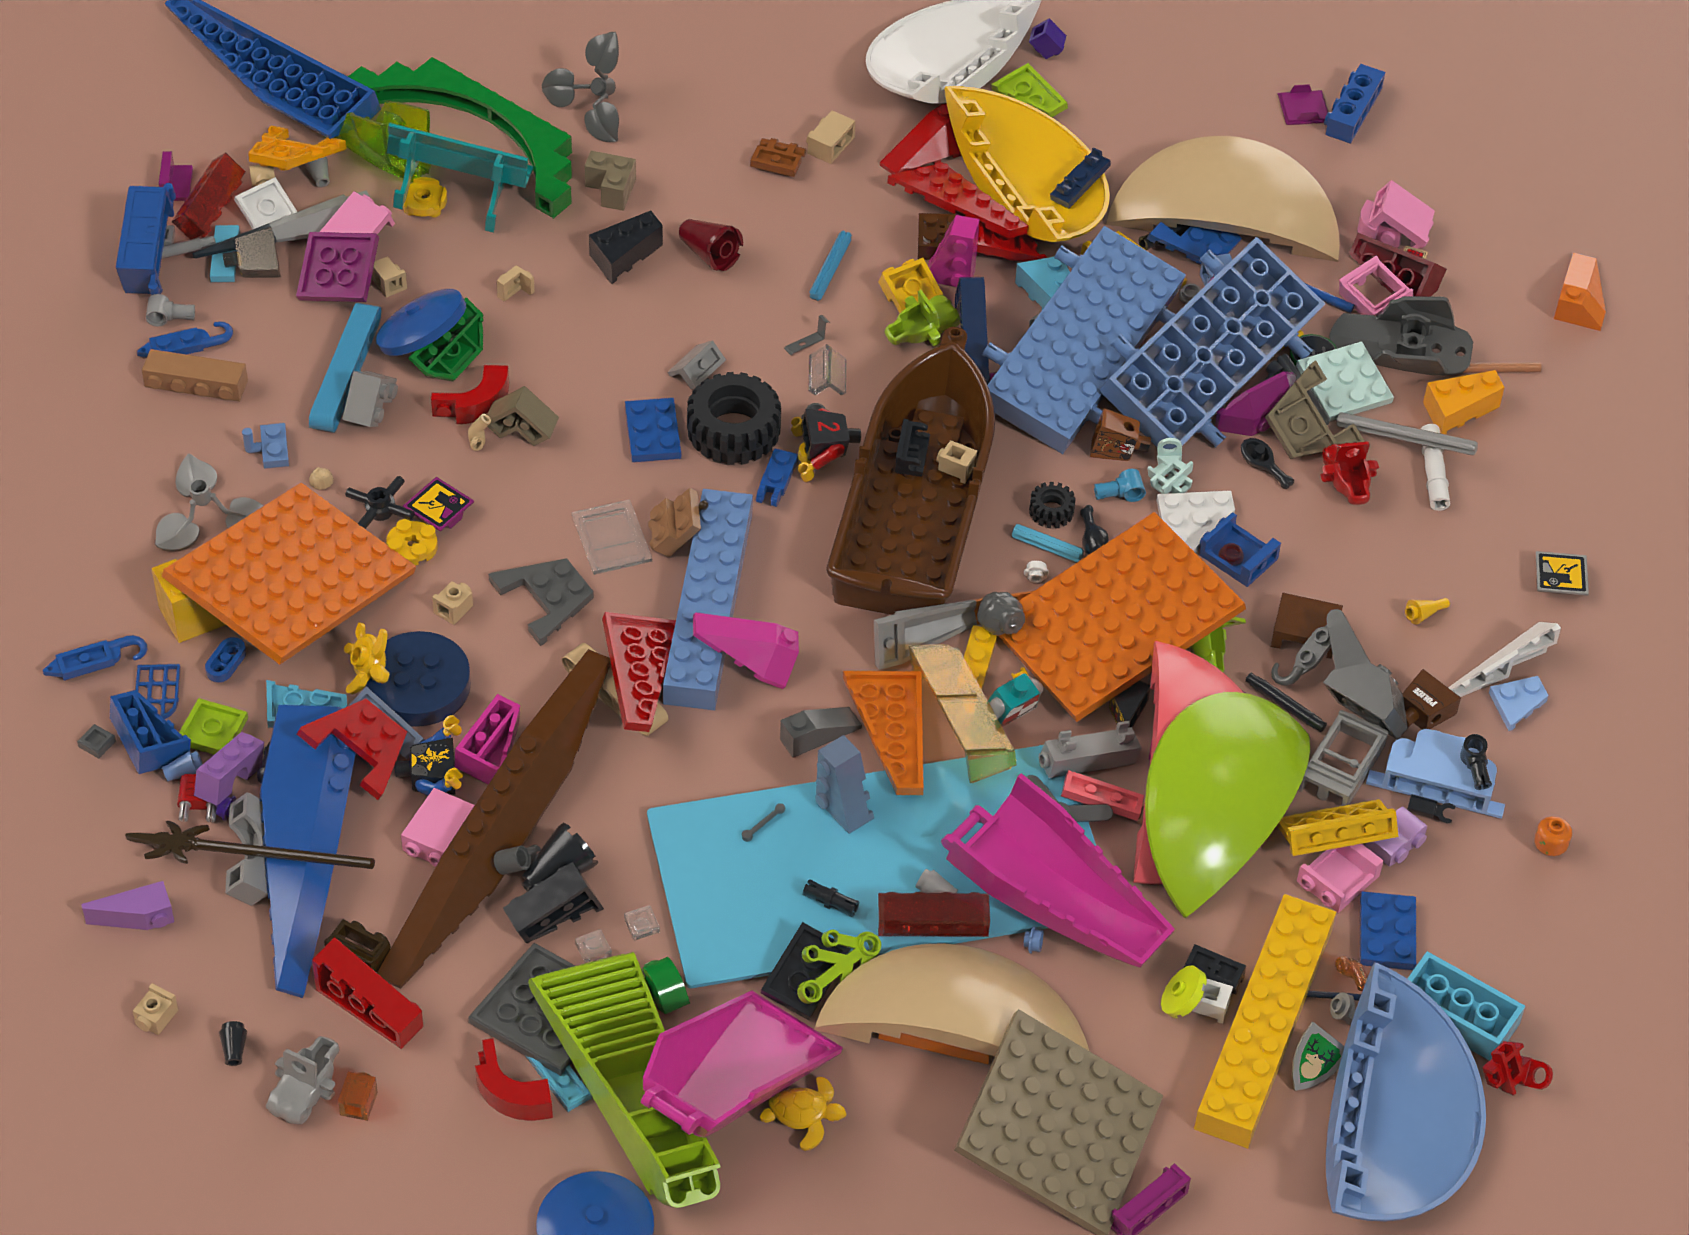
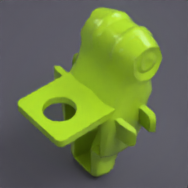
M919 290L918 302L913 296L907 297L905 299L906 309L899 313L896 321L889 324L884 332L888 341L895 346L905 342L921 343L929 340L932 346H935L941 342L940 334L946 329L957 327L960 324V315L958 310L953 307L951 300L944 295H937L928 300L923 291Z
M1232 618L1190 646L1191 653L1205 659L1224 672L1225 640H1227L1226 629L1223 628L1245 624L1246 619Z

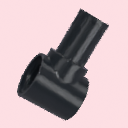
M1471 734L1464 740L1460 759L1467 765L1468 769H1471L1475 789L1481 790V785H1483V789H1487L1492 786L1486 767L1488 764L1486 756L1488 744L1483 736ZM1469 748H1475L1479 753H1473Z

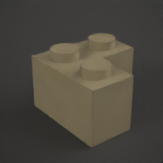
M590 151L584 166L585 187L601 189V207L624 211L636 181V159Z
M523 386L492 403L487 414L491 419V423L487 427L500 439L517 431L535 446L550 439L559 417L527 387Z

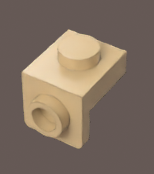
M517 265L496 280L497 297L504 302L520 289L529 295L535 292L534 277L530 272L523 270Z

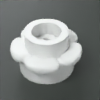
M1031 561L1024 570V575L1032 583H1041L1047 579L1049 574L1047 565L1042 561Z

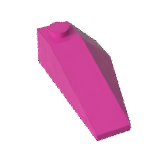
M697 612L693 615V636L718 653L724 651L735 659L734 663L739 667L745 665L754 671V677L758 680L781 689L786 687L799 653L798 631L777 623Z

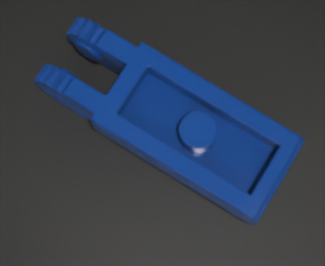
M774 448L760 482L756 502L762 503L766 493L769 492L773 493L771 496V506H778L797 464V453Z

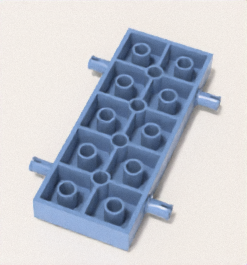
M1106 226L1101 229L1083 255L1078 256L1063 245L1060 246L1054 259L1071 267L1072 270L1013 351L1007 353L990 342L982 354L984 357L1000 365V369L988 384L995 413L1061 454H1064L1086 421L1091 420L1098 424L1102 410L1097 408V406L1104 397L1099 390L1126 360L1110 344L1122 334L1137 349L1156 323L1160 321L1166 324L1175 315L1167 307L1180 290L1186 276L1183 272Z
M1258 237L1251 241L1229 264L1221 262L1209 249L1199 261L1214 274V278L1140 349L1132 346L1122 334L1110 344L1126 360L1099 391L1123 415L1138 420L1140 422L1139 430L1145 436L1151 437V442L1156 447L1165 438L1178 439L1183 446L1196 432L1198 434L1201 432L1216 448L1226 438L1211 423V418L1283 346H1288L1300 359L1306 358L1313 351L1298 337V332L1318 313L1325 303ZM1166 444L1163 446V448L1165 449H1173L1176 447L1175 444Z

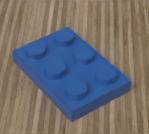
M674 398L625 401L632 462L681 459Z
M1361 892L1360 965L1373 966L1376 962L1387 968L1415 969V896Z

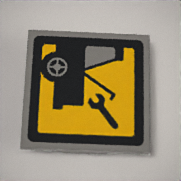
M1536 551L1537 591L1589 595L1587 555Z

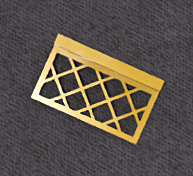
M1380 799L1284 816L1277 824V827L1289 842L1290 853L1293 856L1399 837L1396 811L1393 808L1387 809Z

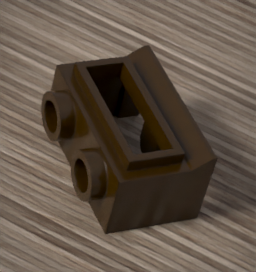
M343 919L333 933L324 940V945L326 946L335 937L376 973L390 951V942L385 935L379 932L372 934L366 931L365 927L358 921L350 923ZM347 937V938H349V939H351V940H353V941H355V942H357V943H359V944H361V945H363V946H365V947H367V948H369V949H371V950H373V951L371 952V951H369V950H367V949H365V948H363V947H361V946H359V945H357V944H355V943H353V942H351V941H349V940H347V939H345V938Z

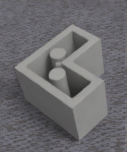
M353 371L342 420L368 427H378V424L382 422L384 417L383 403L392 402V399L396 397L398 385H396L397 378L371 371Z

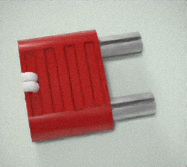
M196 774L182 775L177 806L180 808L179 820L183 822L184 817V822L188 821L189 810H207L206 821L210 822L211 819V822H215L217 806L194 796Z

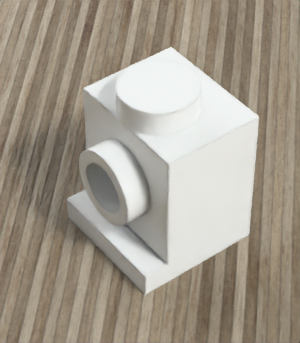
M1207 979V984H1203L1201 989L1204 991L1203 997L1192 1012L1218 1019L1217 1022L1223 1024L1230 1004L1233 986Z

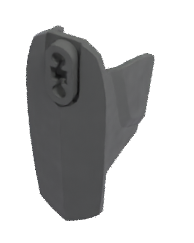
M1404 296L1391 300L1386 308L1377 316L1343 313L1337 319L1329 334L1330 341L1335 344L1337 349L1362 341L1375 365L1426 375L1445 376L1462 374L1470 366L1473 340L1469 333L1455 326L1453 310L1447 297ZM1439 349L1440 352L1434 353L1432 350ZM1462 352L1464 356H1458L1456 353Z

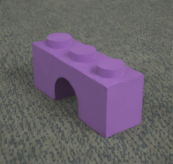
M243 732L238 734L197 769L194 796L216 806L219 805L232 793L236 776L248 780L261 767L264 741Z

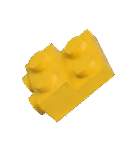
M924 258L916 261L910 259L898 268H887L881 273L882 275L878 281L889 302L893 301L899 313L906 309L905 299L907 297L913 296L918 302L919 290L923 291L928 300L934 296L943 295Z

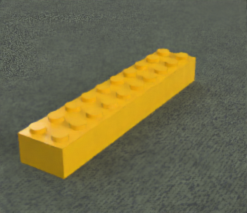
M1286 894L1283 895L1197 1111L1194 1130L1247 1149L1249 1148L1332 932L1336 911Z

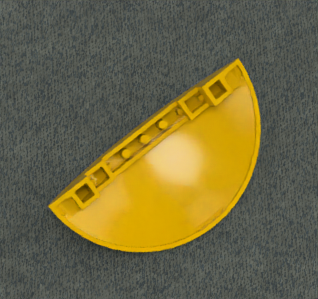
M945 86V97L956 142L974 182L981 191L991 196L993 200L1003 205L1008 211L1029 225L1027 235L1049 242L1066 241L1090 232L1102 221L1109 205L1110 196L1105 173L1070 208L1058 204L1050 198V194L1056 189L1057 184H1060L1064 177L1079 165L1086 155L1091 153L1075 134L1054 118L1015 98L974 87Z

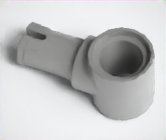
M161 294L151 295L148 299L146 321L152 326H163L167 321H172L173 319H195L194 304H173V301H169L166 296Z

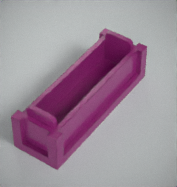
M1175 1163L1170 1168H1163V1173L1160 1177L1119 1210L1114 1208L1111 1215L1114 1219L1111 1229L1117 1235H1138L1188 1194L1191 1178Z

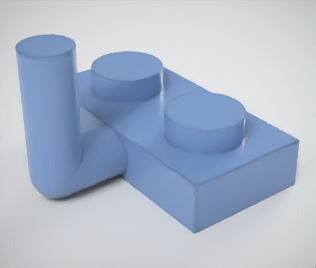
M285 423L260 425L261 442L254 443L251 428H244L242 430L245 451L247 453L262 452L264 469L289 466Z

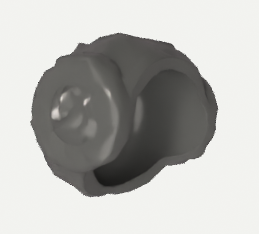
M992 592L982 599L977 618L980 625L989 633L997 636L1005 633L1015 634L1023 627L1025 614L1022 604L1010 593Z

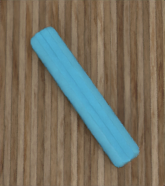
M1016 524L1013 528L1012 537L1074 562H1079L1083 557L1084 550L1078 546L1020 524Z

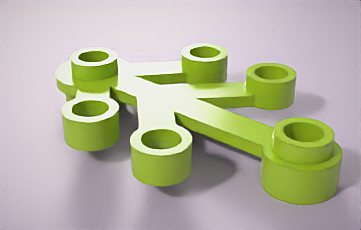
M834 929L824 932L821 938L824 946L830 948L842 945L853 948V950L845 955L819 949L816 945L805 947L802 950V958L805 962L822 961L834 965L815 980L801 983L797 990L799 999L806 1004L817 1002L822 997V989L839 975L841 983L853 972V964L860 959L861 966L876 957L881 949L879 937L872 932H863L857 937L839 934ZM829 934L834 937L833 943L828 939ZM864 941L869 945L868 951L864 947ZM810 949L814 952V958L809 956ZM805 988L810 991L809 997L805 994Z

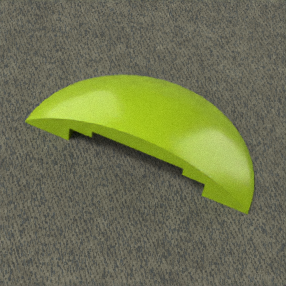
M1223 692L1197 700L1174 718L1159 740L1153 754L1145 796L1148 841L1163 886L1173 904L1184 918L1192 914L1221 889L1255 854L1284 816L1302 783L1310 755L1309 734L1286 711L1264 698L1247 693Z

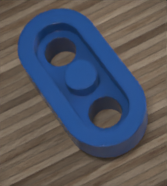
M229 637L219 644L205 664L206 675L209 680L224 682L232 676L246 656V647L243 640L237 637Z

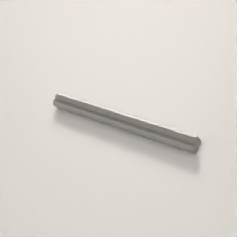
M1343 412L1339 413L1336 420L1338 427L1347 428L1355 424L1358 431L1472 456L1476 454L1478 449V442L1474 440Z

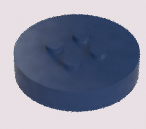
M407 632L387 640L385 669L390 674L388 681L385 684L377 683L370 678L365 685L411 727L428 726L444 721L446 717L454 715L464 705L471 688L470 667L464 651L451 639L432 632Z

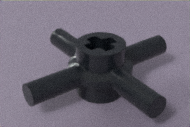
M397 476L387 488L376 487L371 489L368 494L350 487L346 490V497L365 504L367 512L359 520L358 524L366 529L373 520L384 521L389 519L392 514L410 521L413 520L415 512L396 505L393 497L405 483L401 476Z

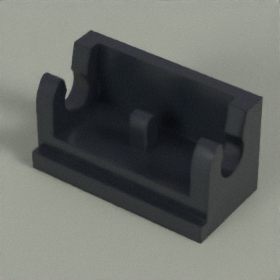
M909 419L903 420L896 454L895 473L923 476L930 434L917 430L927 431L928 425L909 421Z
M1194 944L1184 967L1194 965L1205 973L1206 979L1233 986L1232 994L1235 995L1238 992L1239 984L1245 978L1246 965Z

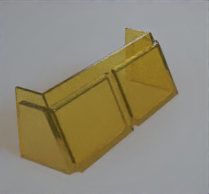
M948 644L909 645L912 671H921L922 679H926L965 752L969 782L980 781L1016 766L1015 750L960 649L952 648Z

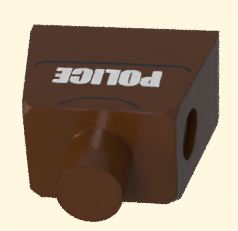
M1422 669L1402 693L1407 727L1409 728L1414 723L1422 730L1432 729L1457 714L1461 697Z

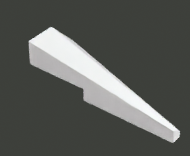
M1538 622L1448 688L1462 697L1508 678L1512 666L1546 653L1549 646L1557 644L1561 627L1558 623Z

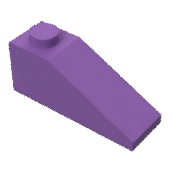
M163 881L81 904L85 922L89 925L149 930L174 923L172 907Z

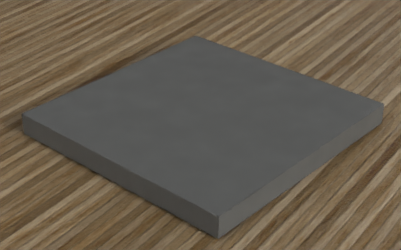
M533 943L470 1014L468 1023L525 1056L539 1061L544 1067L561 1076L567 1066L571 1065L572 1061L532 994L528 981L535 976L574 967L575 965Z

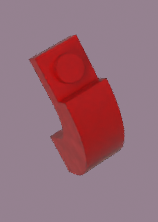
M484 365L482 381L477 387L468 392L432 393V416L456 417V424L474 423L481 414L487 415L494 401L508 395L510 383L509 366Z
M494 1039L482 1040L483 1051L478 1052L480 1065H475L478 1089L485 1101L499 1113L514 1119L535 1121L553 1118L548 1079L521 1082L507 1077L498 1065Z

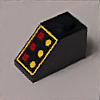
M1139 680L1110 700L1109 709L1116 724L1129 721L1128 728H1133L1148 702L1149 684Z

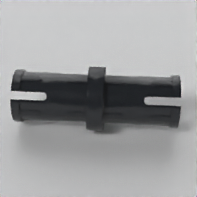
M812 879L807 881L808 884L805 885L803 890L804 896L823 903L827 909L834 908L850 917H853L855 915L854 912H857L860 903L858 900L839 893L838 889L834 887L830 889Z

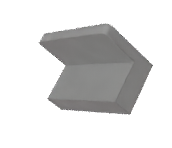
M712 340L696 345L667 373L670 377L681 374L690 389H694L726 359Z

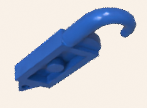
M220 321L215 322L213 325L215 327H222L226 331L217 336L210 337L205 330L195 327L149 338L147 344L137 350V356L147 357L150 349L186 355L204 351V348L228 342L232 338L233 328L230 324Z
M131 635L108 642L104 640L55 655L56 659L43 669V675L62 677L63 680H68L114 666L121 658L120 649L131 645L140 647V652L133 656V660H138L146 654L148 650L147 643L141 637Z

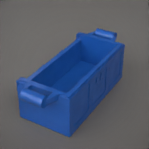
M166 183L163 187H128L116 262V270L125 293L154 295L161 294L163 291L159 280L167 221L168 217H173L175 214L173 204L176 194L171 183Z

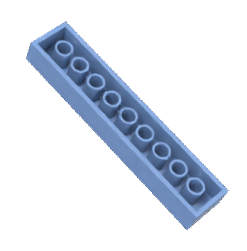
M703 489L700 501H707L709 507L699 512L701 530L692 539L663 682V704L715 710L726 653L724 651L718 653L693 636V615L697 612L733 617L752 519L753 494Z

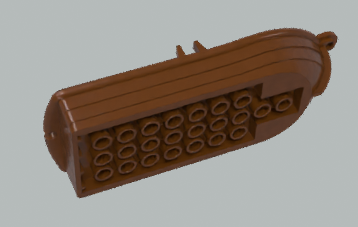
M950 327L946 329L940 346L924 353L904 367L887 385L874 407L863 446L859 447V460H855L854 477L826 567L827 574L831 577L834 602L838 605L894 615L896 611L947 604L948 598L952 595L995 432V411L991 393L980 369L965 351L967 333L962 328ZM904 419L928 425L927 431L917 430L930 434L922 477L895 473L896 454ZM950 440L977 450L976 467L973 468V473L965 484L960 482V478L938 470L937 455L941 448L945 449Z

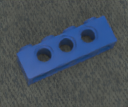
M1361 63L1356 72H1351L1348 85L1344 84L1340 99L1336 98L1333 104L1332 113L1328 112L1324 121V125H1327L1325 135L1351 144L1383 88L1386 72Z

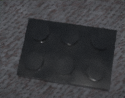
M802 922L760 993L810 1020L832 982L822 989L820 1000L811 1004L803 1003L799 999L797 994L798 987L805 981L815 980L834 964L822 961L807 963L802 958V950L807 946L816 945L822 950L847 955L851 948L842 945L830 948L824 946L821 940L823 933ZM828 936L829 941L833 943L834 939ZM810 949L809 956L814 958V952ZM805 988V994L809 997L810 991Z

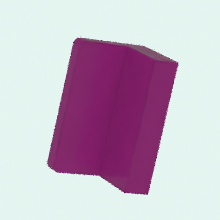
M163 151L159 187H163L166 183H171L176 194L174 201H189L193 166L174 165L172 151Z

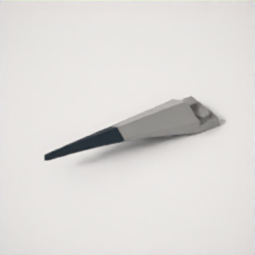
M367 190L358 193V194L361 195V196H362L363 194L369 196ZM340 195L192 253L193 258L197 259L250 246V244L251 246H258L260 243L264 245L308 239L309 232H320L349 196Z

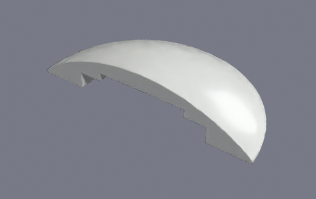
M951 0L916 11L887 27L873 40L866 54L867 70L876 83L893 93L927 103H947L945 86H964L980 89L1002 69L1027 33L1041 0Z

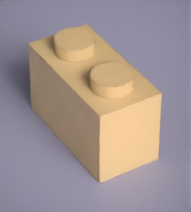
M832 110L826 117L821 119L814 131L809 132L806 143H808L807 154L832 164L855 138V120Z

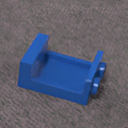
M1232 512L1228 517L1220 519L1211 532L1207 531L1202 536L1199 556L1248 587L1278 560L1281 542L1272 538L1265 544L1236 524L1237 515Z

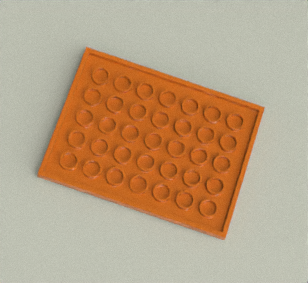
M299 483L164 568L162 577L281 665L414 574L416 565L395 550L390 549L387 544L306 485Z
M1153 512L1019 600L1025 614L1023 627L1015 634L1005 633L1000 635L999 638L1071 717L1078 722L1152 672L1155 641L1186 650L1246 610V605L1157 513Z

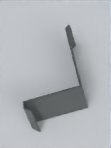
M819 315L816 333L785 346L784 349L792 355L824 340L826 323L829 322L824 315ZM802 342H805V343H806V344L803 345V346H800V345H799V344L802 343Z

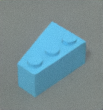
M1054 257L1017 263L1015 284L1019 288L1022 287L1029 294L1028 297L1032 301L1035 300L1043 310L1070 271L1066 264L1054 259Z

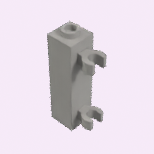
M1129 721L1117 723L1116 730L1070 737L1071 730L1061 731L1058 739L1045 741L1042 751L1039 753V763L1045 769L1048 778L1065 776L1068 770L1083 773L1135 764L1142 747L1132 727L1128 728Z

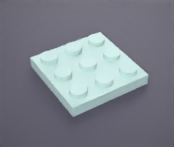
M1362 341L1297 361L1296 367L1300 374L1316 360L1326 376V381L1311 390L1330 417V421L1337 420L1341 412L1354 415L1393 402V394Z

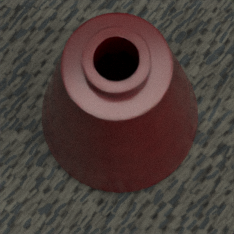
M687 219L679 227L680 240L711 269L727 271L739 259V246L743 247V236L739 229L730 225Z

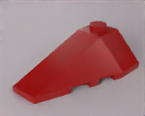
M943 103L929 112L880 161V166L889 173L896 174L917 169L931 162L935 165L941 162V159L949 156L953 158L961 156L951 125L947 103Z

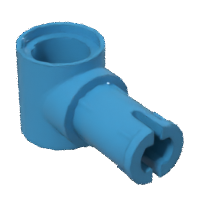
M1137 469L1124 470L1115 481L1094 484L1097 500L1118 496L1119 498L1125 497L1129 502H1136L1146 495L1140 472Z

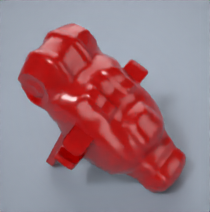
M1368 441L1332 444L1323 448L1322 451L1325 465L1322 467L1323 473L1320 474L1321 480L1323 482H1332L1336 490L1345 495L1352 505H1362L1369 501L1371 477L1377 475L1376 469L1379 468L1376 460L1366 461L1370 447Z

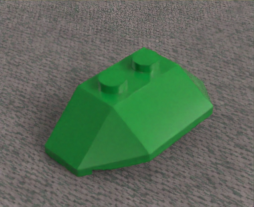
M467 297L464 299L466 309L460 320L443 336L427 346L413 351L408 359L425 376L454 381L483 350L482 322L484 314Z

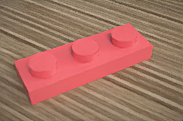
M1069 770L1065 776L1061 794L1062 797L1086 805H1109L1114 814L1138 821L1144 799L1142 794Z

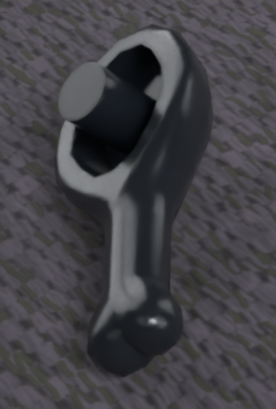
M1256 438L1245 439L1242 442L1241 453L1248 464L1269 472L1280 482L1283 489H1288L1289 486L1294 484V479L1276 466L1272 449L1268 444Z
M1087 505L1080 510V515L1083 517L1085 524L1082 546L1087 555L1109 541L1107 531L1095 524L1093 518L1094 510L1091 505Z

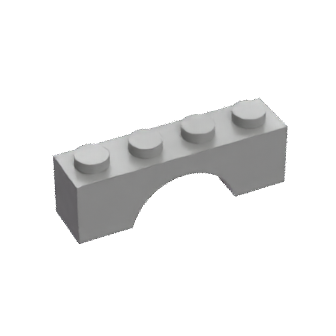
M248 792L230 804L229 827L238 835L242 844L264 846L263 836L265 832L264 823H262L261 818L262 802L260 798ZM245 855V859L227 870L225 894L250 906L268 895L265 867L266 857Z

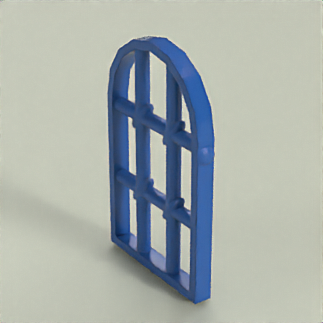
M180 664L138 665L136 690L139 692V686H146L148 688L147 700L150 703H159L161 705L160 716L163 719L170 717L176 711L179 702ZM177 669L176 681H169L167 679L168 670ZM141 670H149L148 682H140ZM154 670H164L163 681L154 682ZM167 685H176L175 699H168L166 697ZM152 686L162 687V699H153L151 697ZM165 703H174L173 707L165 713Z

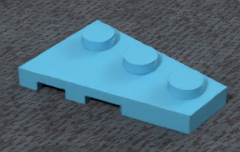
M266 680L268 728H273L278 705L338 706L341 708L348 706L346 694L319 689L314 691L301 690L297 685L289 684L288 687L276 685L275 681Z

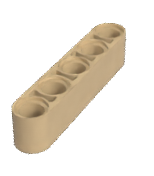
M582 643L562 657V664L566 671L570 673L588 649L596 651L586 643ZM610 665L604 684L600 688L598 698L621 716L612 667ZM658 702L650 732L639 731L644 736H649L669 719L667 712Z

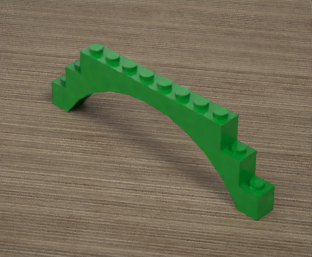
M433 57L415 71L399 62H395L379 76L363 66H360L348 76L374 90L379 104L419 102L442 105L468 112L490 122L507 134L524 152L530 165L534 166L536 209L554 219L572 204L571 186L567 184L572 178L571 161L567 158L572 153V137L567 132L558 129L549 122L535 116L530 111L521 108L514 102L507 100L498 93L491 91L479 82L470 79L463 73L456 71Z

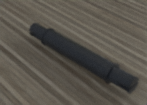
M1252 672L1246 677L1245 682L1249 683L1257 692H1260L1306 725L1317 729L1319 732L1326 728L1327 723L1322 721L1315 713L1268 683L1265 679L1263 680Z

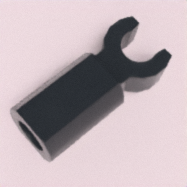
M1411 794L1407 810L1432 819L1433 816H1437L1443 823L1448 824L1452 822V819L1445 818L1443 811L1447 808L1455 810L1456 806L1451 803L1438 805L1436 800Z

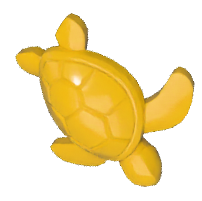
M359 622L355 630L357 640L355 644L348 642L344 646V652L351 655L350 661L357 674L354 680L347 685V693L353 695L360 692L370 678L377 683L385 684L388 681L390 674L385 669V649L388 636L386 629H380L378 637H375L372 634H366L364 623Z
M824 1077L816 1078L818 1092L809 1088L799 1087L779 1092L769 1098L770 1108L763 1110L760 1120L768 1123L777 1118L781 1123L793 1129L808 1128L806 1136L800 1142V1149L808 1151L818 1146L824 1136L821 1120L838 1121L847 1115L843 1106L837 1103H830L833 1100L834 1089L828 1079Z

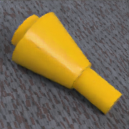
M1447 598L1436 601L1409 600L1406 604L1405 615L1408 620L1417 625L1438 610L1448 608L1450 602Z

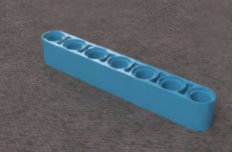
M355 303L309 415V428L336 432L345 410L353 371H361L381 320V307Z

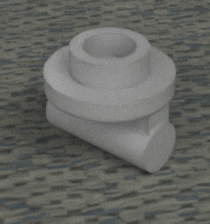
M1342 992L1332 999L1330 1012L1333 1018L1344 1020L1347 1024L1351 1025L1356 1011L1354 997Z

